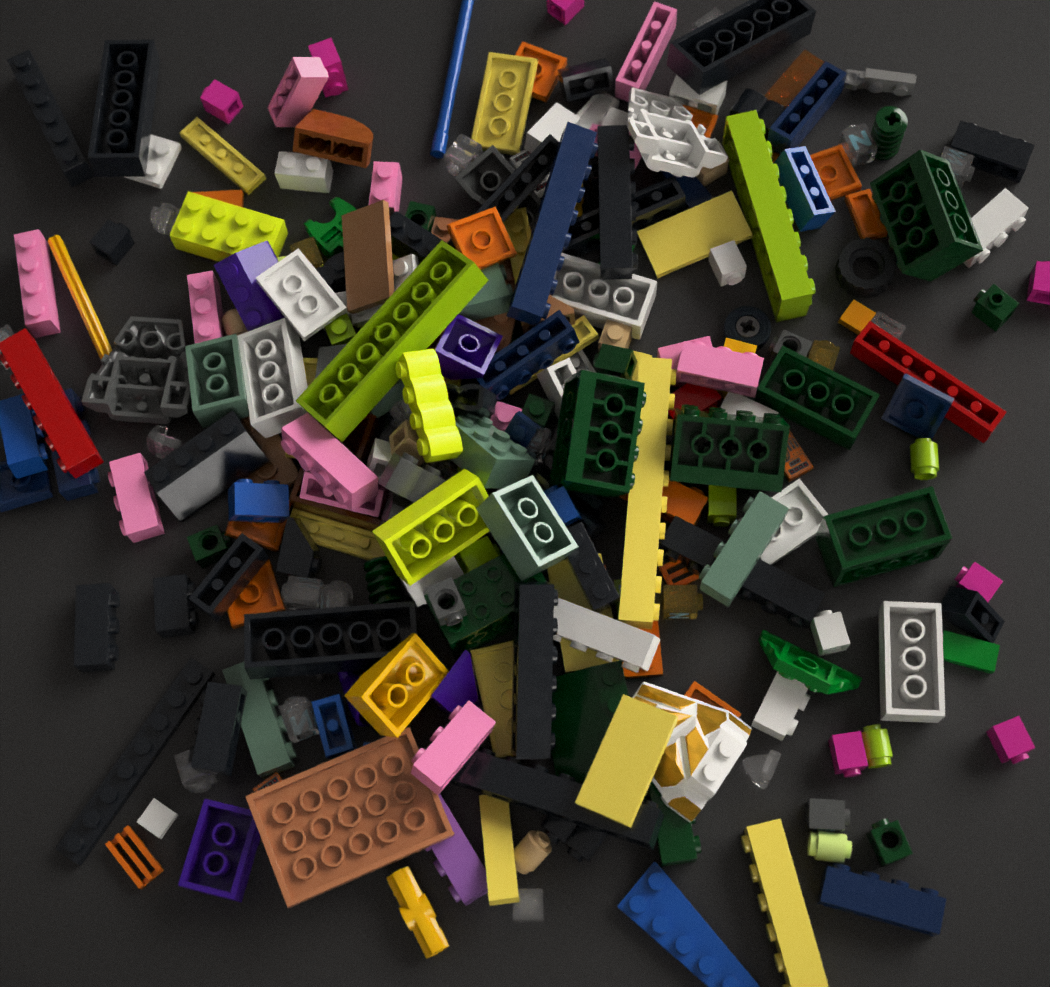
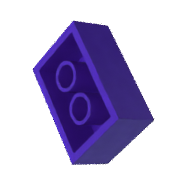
M204 798L178 886L242 903L261 838L251 810Z

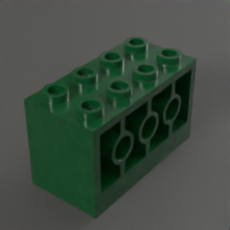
M920 149L870 182L873 191L872 198L878 205L881 213L880 220L886 227L889 235L888 242L897 257V267L903 274L933 281L983 251L949 160Z
M580 370L565 379L549 487L558 485L560 488L564 486L570 491L607 498H614L630 492L635 482V474L632 473L633 464L636 462L639 454V447L636 446L637 435L641 433L643 426L640 414L647 396L646 392H644L645 383L586 370Z
M682 404L681 409L675 408L671 456L668 465L670 481L782 492L790 426L779 414L764 413L763 417H756V415H753V412L736 410V414H728V412H725L726 409L709 407L708 412L700 411L698 406ZM699 437H704L706 442L701 446H697L695 440H698ZM727 440H732L734 444L725 449L723 443L727 442ZM755 443L761 445L757 451L751 450V446Z
M931 486L825 515L815 538L832 586L837 587L938 559L952 540V535L934 488Z
M503 553L453 580L467 612V615L458 624L440 626L427 594L424 595L430 614L455 660H458L465 650L471 653L470 650L478 649L513 630L514 582H546L542 573L539 572L521 581ZM445 599L441 602L440 608L450 609L454 606L455 601Z

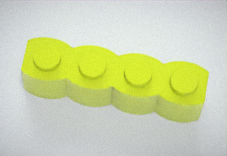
M434 349L402 353L398 362H396L395 369L397 377L402 379L405 386L402 392L403 400L412 411L410 414V425L413 430H416L419 437L417 440L419 455L423 456L426 463L458 458L463 452L462 441L455 424L451 403L448 400L447 388L441 375L436 351Z

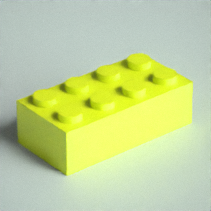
M188 191L169 236L175 249L220 262L236 252L264 241L269 242L278 258L288 231L283 219Z
M463 469L377 527L372 533L396 574L411 586L490 531L476 509L489 496L479 477Z

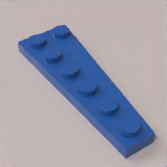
M654 861L618 904L617 908L707 987H760L667 874Z

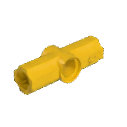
M407 866L399 869L388 876L386 879L400 905L399 911L409 930L413 931L426 959L450 947L436 920L437 915L426 894L422 893L410 867Z

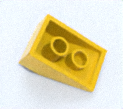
M412 633L363 673L344 696L379 735L398 738L431 698V695L449 671L416 633Z

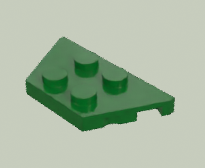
M762 630L758 641L771 666L782 677L789 680L796 679L804 683L805 687L815 693L822 692L826 695L857 689L862 681V677Z

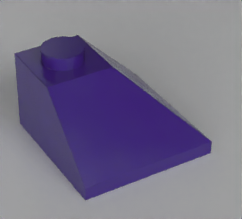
M458 314L447 326L435 349L440 363L441 375L450 380L483 378L503 336Z
M467 650L462 653L431 695L436 708L447 716H450L458 705L463 708L468 701L477 707L480 705L474 664L470 652Z

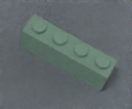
M761 491L755 499L750 497L742 510L745 512V515L741 521L736 519L730 527L728 534L731 536L727 543L721 542L715 550L713 556L716 557V560L712 566L707 564L699 575L698 579L702 580L699 590L729 607L786 518L789 508Z
M245 661L222 670L227 684L242 686L247 691L241 727L257 774L262 779H266L276 772L281 773L295 767L293 758L297 757L294 746L291 741H286L284 732L288 731L285 720L282 715H277L275 706L279 705L276 694L273 689H268L266 680L270 678L250 680L245 670Z

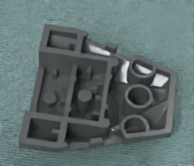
M131 316L115 338V347L109 355L105 354L102 357V366L96 375L92 373L87 379L81 402L83 406L96 412L108 413L109 417L115 421L168 424L171 422L172 417L179 418L188 413L191 400L185 350L186 342L182 320Z

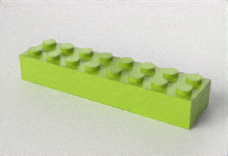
M753 110L726 116L722 144L729 157L728 164L744 217L753 234L751 241L775 321L780 322L807 315L809 306L812 305V296L815 294V284L812 278H808L806 272L808 270L807 258L805 255H801L799 249L801 247L800 236L798 232L793 230V213L791 209H787L785 204L787 199L785 188L779 185L778 165L776 163L773 164L771 159L773 154L771 143L765 140L764 134L766 129L764 121L759 119L757 111Z
M441 240L297 398L296 402L337 439L343 442L399 380L395 366L402 353L426 350L489 280L475 262Z

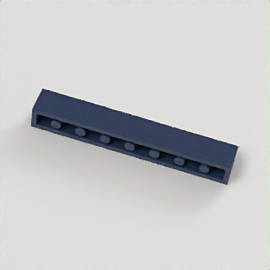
M567 122L561 134L507 311V317L536 326L542 318L546 319L551 304L547 303L549 295L553 296L558 283L554 276L556 271H561L565 257L561 256L562 249H567L572 234L568 233L570 225L574 226L578 216V211L574 210L576 202L580 203L583 198L585 188L581 187L583 180L587 181L592 166L588 165L590 158H594L598 148V143H595L597 135L595 131Z

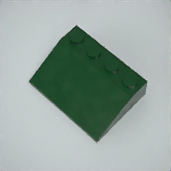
M621 661L596 665L556 677L557 688L556 692L552 693V704H555L556 719L551 721V732L555 734V749L551 750L556 776L559 773H564L576 779L575 782L584 783L623 694L629 696Z

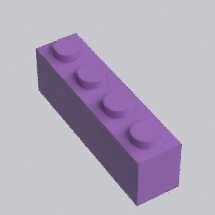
M439 794V799L452 827L454 836L425 850L427 852L431 849L437 857V860L433 861L441 877L447 874L452 885L448 889L455 901L459 902L462 900L467 906L488 892L486 869L441 794Z

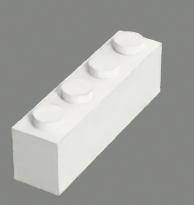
M558 598V605L554 606V618H557L558 632L557 635H553V640L560 642L562 638L571 641L570 646L586 653L587 648L597 651L596 657L611 663L613 658L623 662L621 667L638 673L640 668L648 672L661 640L656 635Z

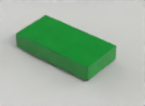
M943 630V661L990 674L995 672L1000 645Z

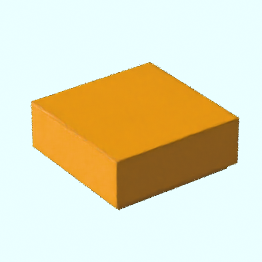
M853 300L840 317L838 323L859 335L868 322L873 320L876 313L858 301Z

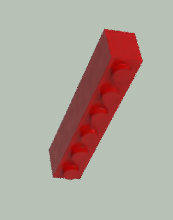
M871 321L868 322L854 340L850 354L896 385H899L906 373L955 398L945 418L982 443L987 441L1007 412Z
M24 328L1 341L0 350L2 353L0 354V360L7 369L11 368L13 374L10 375V378L17 389L22 388L25 394L21 398L29 410L34 409L36 416L33 419L41 431L45 429L48 436L44 439L52 452L57 451L60 458L56 459L62 471L64 473L69 471L76 479L104 463L46 358L28 330Z

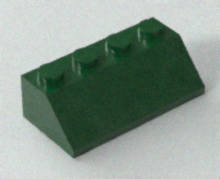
M782 346L757 388L754 401L851 450L880 394Z

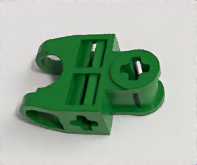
M334 197L329 201L330 206L336 213L331 222L323 224L308 219L303 223L316 247L328 259L344 252L342 215L357 210L339 197Z

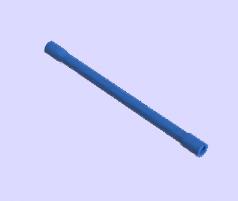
M462 0L437 127L430 155L435 158L445 157L448 130L474 0Z

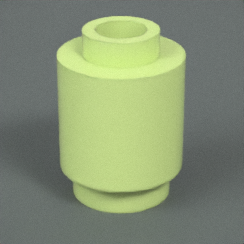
M818 830L817 833L810 832L807 847L808 856H814L815 860L843 864L845 858L850 859L852 841H847V834Z

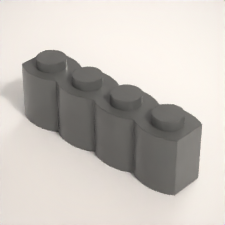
M404 452L402 456L393 453L378 483L386 489L412 502H416L447 480L439 476L441 471L428 464L423 468L417 465L419 461L417 458Z

